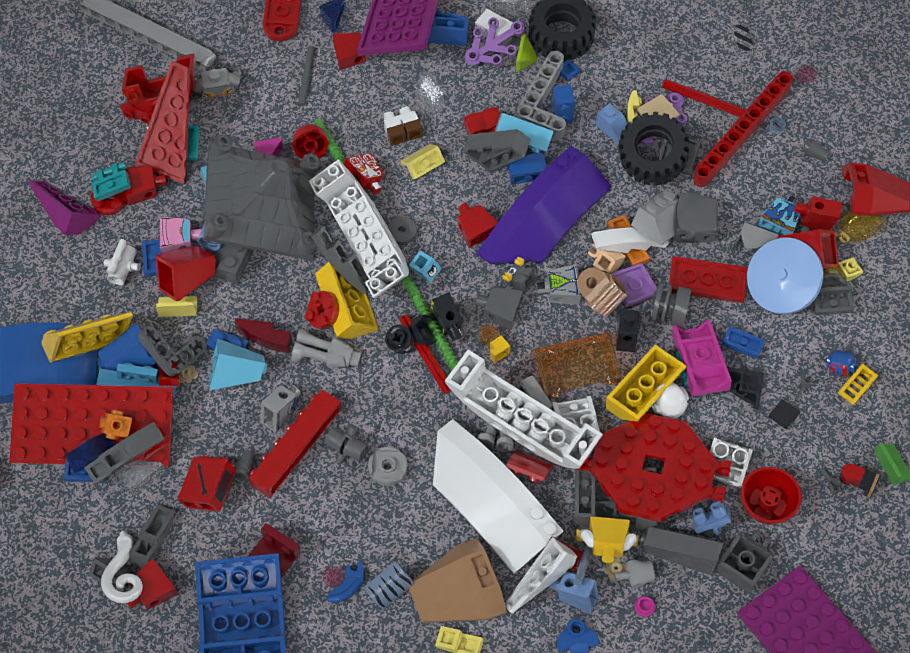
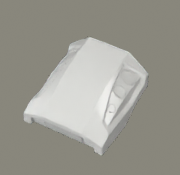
M587 396L585 399L561 403L552 402L553 411L582 429L586 423L599 431L591 396Z
M714 438L710 449L712 456L717 462L723 460L732 461L729 477L715 473L714 480L741 488L753 450Z

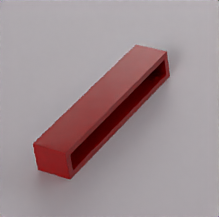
M322 389L318 394H314L307 408H303L298 415V419L288 426L286 434L275 442L273 450L270 453H266L259 467L251 471L249 475L250 485L268 498H271L341 411V401Z

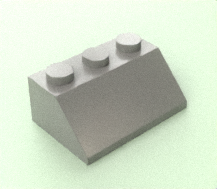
M664 190L639 207L631 226L658 244L663 245L675 236L676 229L679 228L677 222L679 199L673 193Z

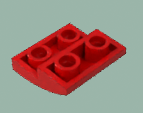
M516 450L507 462L506 467L510 468L513 474L521 476L523 473L529 476V480L540 483V481L547 479L554 464Z

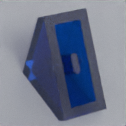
M332 0L319 6L320 17L333 34L337 31L345 9L344 0Z

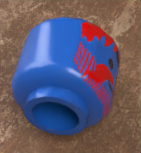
M842 350L830 353L827 360V368H829L831 374L848 377L851 373H855L858 362L855 361L852 353Z

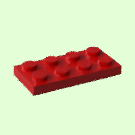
M673 256L669 284H672V293H676L679 286L691 288L692 296L743 303L748 267Z

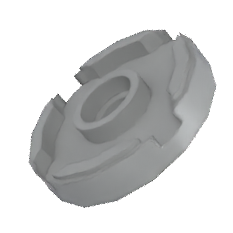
M381 447L370 456L368 461L369 475L378 484L385 486L395 485L406 476L408 469L407 458L397 448ZM386 465H390V466H391V468L388 469V470L385 469L384 467H385Z

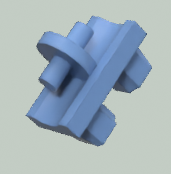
M718 501L711 505L710 512L705 513L701 507L694 509L693 517L696 533L714 530L716 535H720L722 533L721 528L731 522L729 506L724 507L721 501Z

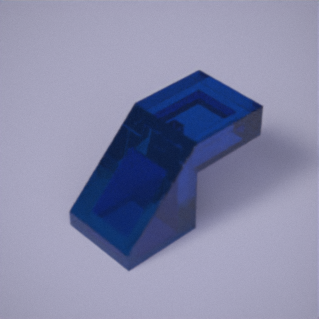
M105 433L88 439L65 455V458L74 473L85 469L84 467L99 458V455L113 447L114 444L110 438H106Z

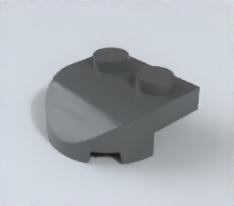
M829 273L823 275L822 287L813 301L814 314L853 313L852 286L850 282L845 281L839 274Z

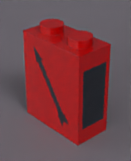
M209 456L193 457L177 500L189 509L220 512L236 468L230 463L229 459L219 457V459Z

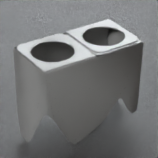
M744 223L732 250H736L740 236H742L744 247L753 249L777 239L779 234Z

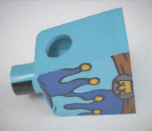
M788 196L786 201L777 198L762 214L758 226L779 234L778 236L793 234L799 217L798 213L793 212L795 203L798 201L797 198Z

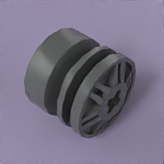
M659 282L656 291H654L650 309L651 321L656 322L657 314H661L660 323L663 324L666 317L671 316L670 324L683 328L692 289L679 286L676 294H673L672 284H669L667 292H664V283Z

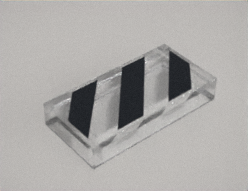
M748 23L731 25L730 31L737 55L755 54L756 49Z

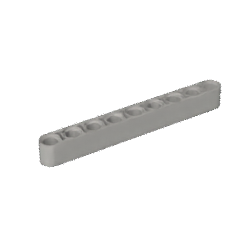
M83 0L79 5L83 13H89V16L99 21L103 20V23L117 27L116 29L126 34H131L130 36L140 41H145L144 43L156 49L158 47L160 51L170 56L174 55L173 57L176 59L179 56L194 53L196 60L195 68L207 71L216 60V55L211 50L109 0Z

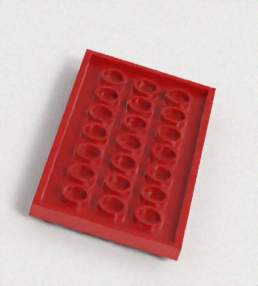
M14 383L9 463L65 464L66 460H96L99 458V455L126 439V437L121 436L118 437V440L106 438V434L102 433V428H99L101 417H105L106 413L111 414V411L115 410L124 412L123 416L132 418L128 437L155 422L165 438L134 461H130L124 466L170 467L174 388ZM117 422L113 423V428L117 426Z

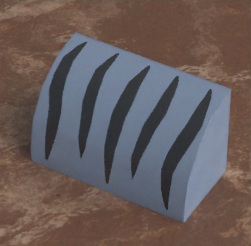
M395 561L363 588L383 610L415 583L403 567Z

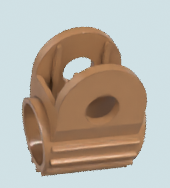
M587 268L578 277V290L586 299L585 302L604 317H607L628 296L622 282L609 272L601 271L597 268Z

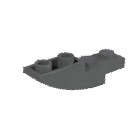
M155 422L111 447L84 468L94 484H98L165 438Z

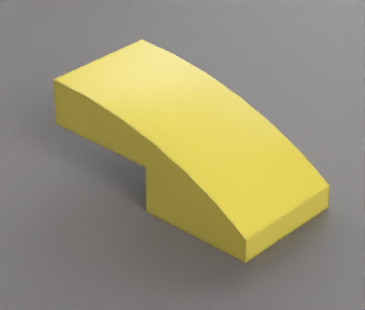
M441 626L435 646L452 653H480L484 640L482 637L464 634L458 629Z

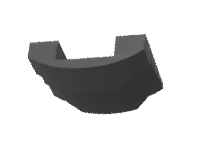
M642 468L644 471L656 473V468ZM575 469V524L589 528L590 517L593 516L630 520L628 531L657 525L656 521L620 513L611 497L607 496L601 488L600 482L596 477H593L590 471Z

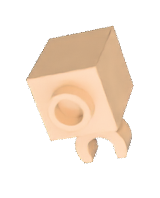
M597 248V252L594 250L588 252L591 257H597L593 265L599 270L609 273L618 271L626 258L621 252L599 250Z

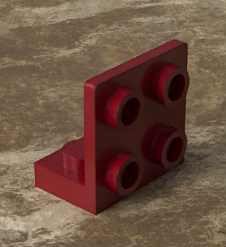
M265 523L261 528L263 537L247 557L279 554L282 579L300 555V547L298 543Z

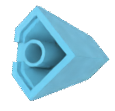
M217 339L212 359L213 373H210L209 378L210 389L215 390L260 381L262 374L265 375L267 370L264 355Z

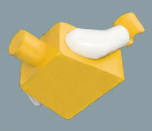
M591 516L589 530L588 528L576 529V540L584 541L588 547L592 548V553L595 556H602V561L605 563H612L614 557L620 558L623 556L624 551L629 550L632 546H638L640 535L628 532L630 520Z

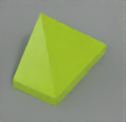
M525 33L521 36L516 71H521L538 61V57Z

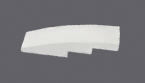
M634 227L609 229L591 234L597 249L628 253L631 249L646 251L650 246L666 248L669 244L667 241L660 245Z

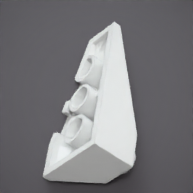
M552 537L506 600L505 606L508 611L514 613L563 576L568 569L574 566L577 558L576 554Z

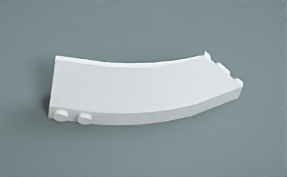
M452 419L437 431L432 486L447 498L468 520L514 574L546 547L551 536L558 538L563 530L523 483L488 448Z

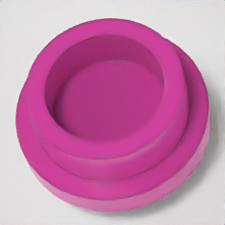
M643 596L636 600L634 609L639 616L649 617L655 611V603L651 598Z

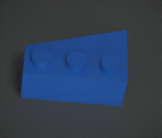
M437 8L427 43L467 46L469 18L450 12L445 14L439 12Z

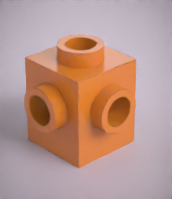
M112 410L111 414L106 413L105 417H101L99 428H102V433L106 434V438L118 440L119 436L127 438L132 418L123 416L124 412ZM117 422V426L113 428V423Z

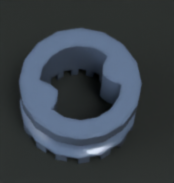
M780 117L772 118L769 130L773 134L783 133L786 126L785 120ZM778 123L781 128L778 129L773 124Z

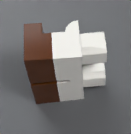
M408 106L401 108L400 115L394 116L391 111L384 113V130L387 133L390 146L404 143L406 139L410 141L423 137L422 125L415 111H411Z

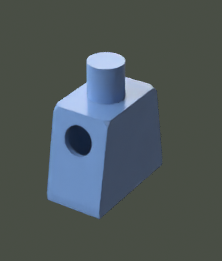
M566 572L562 579L559 578L549 585V588L558 592L560 601L590 614L599 597L596 580L584 577L582 584L576 585L574 583L576 574Z

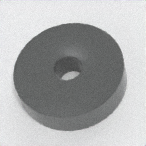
M396 217L387 226L398 245L411 243L417 235L416 224L408 217Z

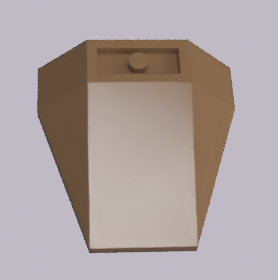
M477 538L457 545L413 579L415 584L409 588L422 623L489 620L507 613L500 585L486 551Z

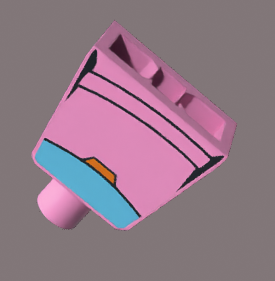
M160 217L161 252L166 253L193 246V241L198 240L202 229H192L191 220Z

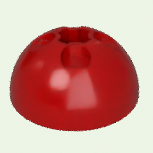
M758 468L749 473L742 483L740 494L742 505L747 514L759 523L766 525L782 524L790 520L800 508L802 494L799 484L792 475L780 468Z

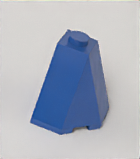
M138 324L130 327L98 352L100 360L97 362L100 369L117 371L118 363H131L139 367L151 366L158 370L156 361L138 339V333L140 332Z

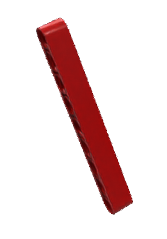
M787 71L780 72L698 164L693 177V182L696 186H707L790 91L793 81L791 73Z

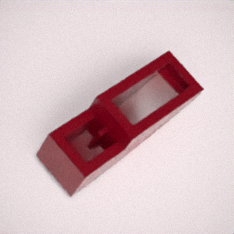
M235 318L236 330L249 340L274 351L290 352L292 343L291 332L274 330L272 322Z

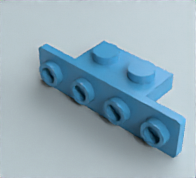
M118 363L117 371L100 369L96 384L106 386L173 387V399L175 398L177 387L159 386L157 369L151 366L139 367L131 363Z

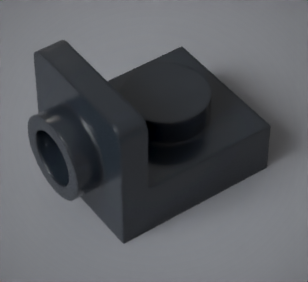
M419 315L409 326L419 345L432 346L436 341L432 331L427 327L433 320L432 316Z

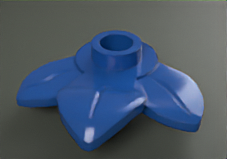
M580 619L569 621L566 630L560 633L557 639L559 652L570 649L571 653H588L589 646L595 647L599 645L596 632L588 629L586 624ZM578 627L580 632L574 633L572 629Z

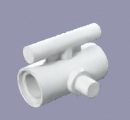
M120 239L112 259L104 260V266L108 267L107 279L111 283L124 285L129 272L139 271L141 268L139 263L134 262L137 250L130 245H126L127 241L124 239Z

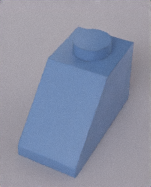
M609 103L597 113L596 126L619 144V140H621L620 135L625 130L627 121L623 114Z

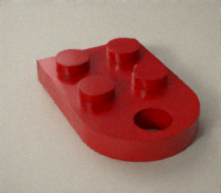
M266 0L263 30L269 39L286 41L297 33L301 0ZM279 30L284 31L282 34L275 33Z

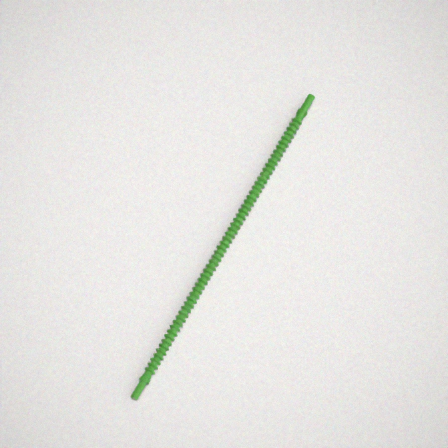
M320 118L316 119L315 124L320 126L327 135L329 142L327 149L330 151L329 153L332 155L334 162L339 160L343 164L345 161L344 155H342L340 148L337 147L335 139H332L331 132L327 131ZM409 273L407 277L401 280L402 284L405 285L404 288L407 290L409 297L412 298V302H415L414 306L417 307L416 310L419 311V315L432 316V312H429L430 309L424 303L425 300L422 299V295L417 290L418 287L415 286V282H413ZM432 316L433 320L427 327L432 331L436 345L439 346V350H442L441 354L444 355V359H447L446 363L449 364V368H452V372L459 361L456 360V356H453L452 348L448 347L447 339L444 338L442 330L439 329V325H436L437 321Z

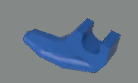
M361 561L357 562V571H352L350 565L346 567L342 585L329 592V596H327L328 602H342L352 597L362 586L364 570Z

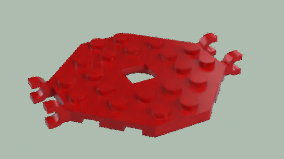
M645 413L638 422L628 421L602 433L603 436L596 444L592 460H589L587 457L582 466L577 468V470L590 471L593 477L597 478L601 488L609 498L611 497L620 513L662 522L668 516L676 512L679 514L691 508L693 504L699 501L703 502L707 499H712L723 503L726 487L716 486L712 488L715 473L729 477L732 461L723 460L717 462L685 421ZM650 457L662 460L664 462L662 474L642 470L644 460Z

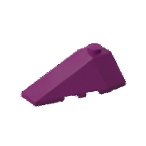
M29 181V185L53 224L61 230L62 234L68 236L81 234L100 219L101 215L87 204H83L82 207L75 203L76 198L61 194L62 190L46 181Z

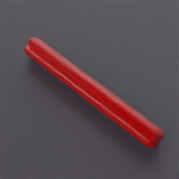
M667 79L662 84L664 89L679 93L682 96L737 117H741L746 111L744 108Z
M406 314L400 317V323L409 329V326L413 323L410 316ZM416 341L415 347L442 392L444 394L451 392L452 390L445 382L447 376L427 345H419Z

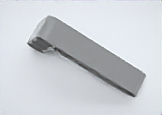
M552 51L548 54L519 104L517 118L554 131L552 138L558 140L565 135V120L540 109L563 68V54L559 51Z

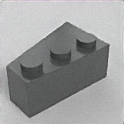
M518 129L471 134L468 136L463 153L487 171H493L525 157L530 139Z

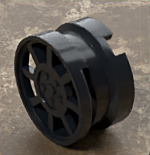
M400 324L392 326L385 336L388 348L398 354L409 353L416 343V339L410 329Z

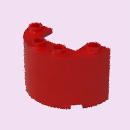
M194 53L179 56L176 60L177 63L190 68L189 98L194 84L196 66ZM143 65L125 68L121 90L128 101L135 107L153 113L166 76L148 80Z

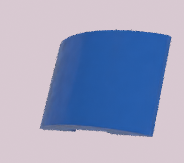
M40 322L0 328V403H13L14 383L96 385L98 349L50 363L41 343L44 334L50 330L64 329L71 324Z
M279 554L195 562L200 653H287Z

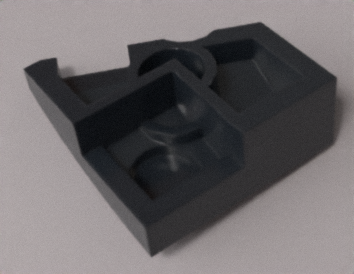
M727 367L732 380L730 390L728 391L741 400L754 405V409H759L764 373Z

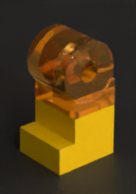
M483 325L480 328L479 341L482 345L489 348L490 359L494 363L510 354V345L492 325Z

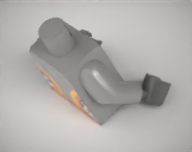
M241 66L230 67L231 73L226 68L203 71L200 74V78H198V73H195L193 90L201 92L202 99L235 94L234 86L240 83V77L243 75Z

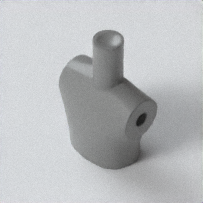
M630 560L626 562L627 571L614 574L616 581L629 579L632 588H640L646 583L655 581L651 561Z

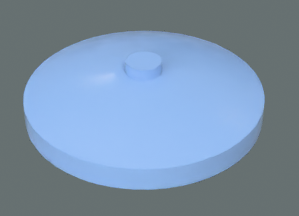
M778 238L764 244L752 257L747 271V284L754 300L761 307L777 314H792L809 306L819 294L823 283V267L819 256L809 245L793 238Z

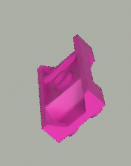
M706 320L698 328L682 330L677 325H674L671 335L676 350H679L682 362L686 365L685 371L691 395L697 396L730 390L732 380L711 321Z

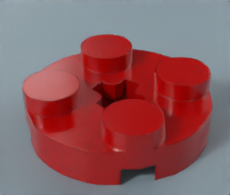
M93 191L90 197L93 208L98 213L107 216L117 214L128 203L126 191L113 195L112 197L114 198L110 199V201H107L106 198L97 201L94 198Z
M328 291L313 292L311 294L305 319L314 328L325 330L328 329L329 325H333L339 315V305L336 304L335 300L337 299L336 295Z

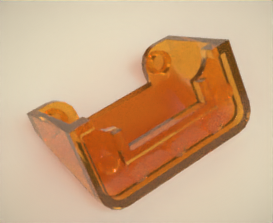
M611 332L531 350L542 390L548 395V398L560 396L559 392L598 382H604L605 385L616 383V379L621 378Z

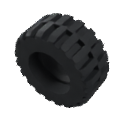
M540 0L533 7L529 18L530 43L532 46H535V50L538 53L542 52V56L546 58L550 52L559 51L563 54L564 61H567V58L571 60L577 59V55L580 57L584 55L585 51H588L594 42L596 28L595 13L589 4L586 5L584 0ZM564 21L571 23L576 29L571 32L560 33L550 29L548 25Z
M648 112L643 113L641 118L638 116L633 118L632 124L628 122L625 130L620 135L619 154L621 164L626 169L627 174L630 177L634 176V180L637 182L644 180L646 185H650V182H655V185H661V181L668 183L671 181L672 176L677 178L680 175V171H683L686 167V162H688L689 137L685 132L684 126L682 124L678 125L676 118L672 117L670 119L669 114L663 113L662 116L658 112H653V115H648ZM656 136L666 139L672 149L664 159L649 161L637 153L638 144L645 138Z

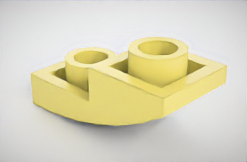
M636 90L632 91L627 108L626 121L631 124L633 123V118L637 116V108L642 106L641 97H638Z
M853 257L839 262V268L823 271V275L835 273L841 275L840 277L845 281H851L860 276L863 271Z

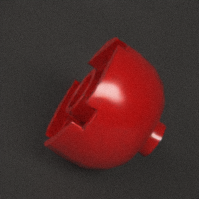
M305 124L295 131L292 147L295 155L300 159H303L306 154H310L308 152L315 151L313 154L319 159L326 154L329 142L325 131L320 126Z

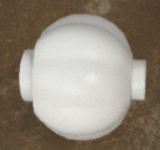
M664 383L658 386L656 390H660L663 387ZM672 383L652 405V409L656 414L660 413L664 417L678 418L687 408L688 394L684 387H679L677 384Z

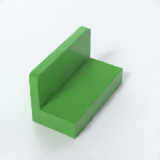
M883 442L879 443L874 453L892 485L895 486L910 480V472L894 444L891 443L884 446Z

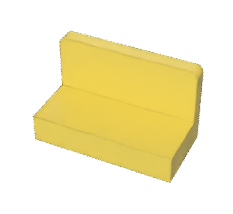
M429 144L400 162L402 165L407 166L412 178L417 179L443 164L445 160L439 147Z
M185 296L177 302L170 297H159V301L156 304L158 316H197V296Z

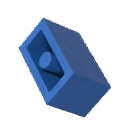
M571 84L554 86L552 94V112L554 115L563 118L567 125L573 122L575 107Z
M531 153L507 164L510 184L533 182L547 168L544 153Z

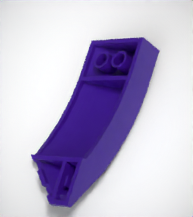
M573 146L568 147L538 175L513 203L478 249L476 255L489 264H499V262L515 264L517 257L524 259V263H543L575 223L610 190L611 185L584 153Z

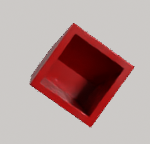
M818 229L777 236V239L793 238L809 245L819 256L823 270L839 268L835 230Z
M197 245L156 255L159 291L176 302L180 301L215 274L216 259L214 255Z

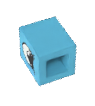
M419 251L409 264L418 276L430 283L442 269L434 258L422 251Z

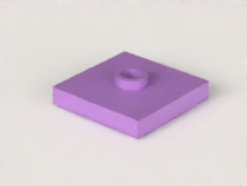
M643 263L610 273L615 275L627 290L628 296L623 300L626 307L653 298L657 287Z

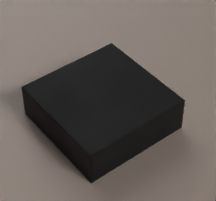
M781 399L768 417L787 430L798 417L800 411Z

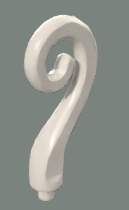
M127 531L120 532V536L117 538L118 552L105 568L101 577V587L104 594L110 600L117 603L134 601L140 596L143 589L141 579L137 575L129 573L120 575L115 583L119 590L126 583L133 584L134 587L130 591L120 592L112 584L114 575L130 559L129 553L134 547L133 537Z

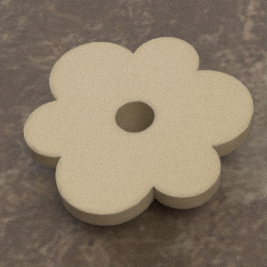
M188 365L179 373L180 383L185 381L191 383L192 379L198 377V372L195 370L194 365Z
M615 559L612 563H606V568L604 569V573L612 581H616L614 575L616 572L627 571L626 564L622 563L620 559Z

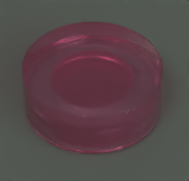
M802 66L798 70L797 77L801 82L810 83L815 79L816 71L810 66Z
M330 566L324 570L323 581L326 586L336 588L342 584L344 577L339 567Z

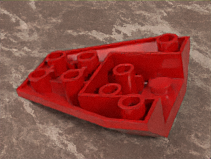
M849 162L842 166L841 170L844 180L851 181L853 186V193L849 202L852 214L873 216L910 212V182L868 164Z

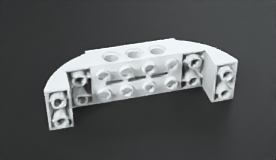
M339 160L309 180L315 194L328 204L369 280L365 284L373 298H377L408 276L409 269L406 258L374 202H372L359 182Z

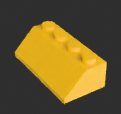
M330 262L326 263L315 273L320 290L331 292L337 297L335 300L336 304L339 305V315L333 324L337 337L352 339L379 330L366 293L363 294L350 284Z
M654 345L606 397V409L621 420L638 422L658 400L665 389L685 370L686 365L657 345ZM664 383L663 387L657 391L658 386Z

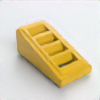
M862 363L839 390L838 394L854 405L873 384L878 375ZM860 373L867 377L869 381L867 382L861 376H859ZM858 379L860 382L864 384V387L859 385L854 380ZM853 384L860 391H855L853 388L850 387V385ZM846 389L849 390L851 393L855 395V397L852 398L844 391Z

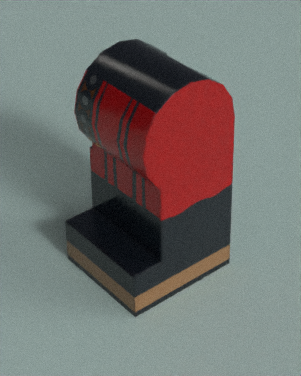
M846 464L842 468L839 478L845 485H853L865 490L863 495L871 498L881 475L854 464Z

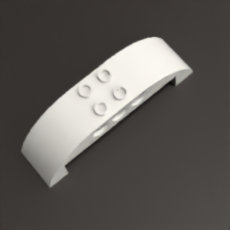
M470 350L466 351L445 380L452 392L487 423L537 455L560 466L573 469L580 468L603 436L601 432L586 423L582 429L488 371L485 368V360Z

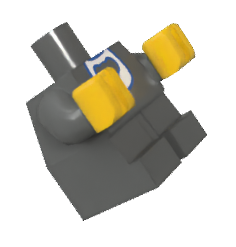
M517 257L515 259V264L517 265H513L510 269L504 268L502 270V278L507 285H511L514 289L523 291V294H526L535 282L533 270L525 268L524 259Z

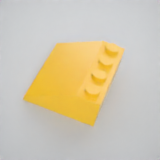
M132 312L114 315L107 314L100 319H89L82 324L75 326L71 324L61 330L46 332L41 343L49 362L52 363L106 347L128 329L133 314Z

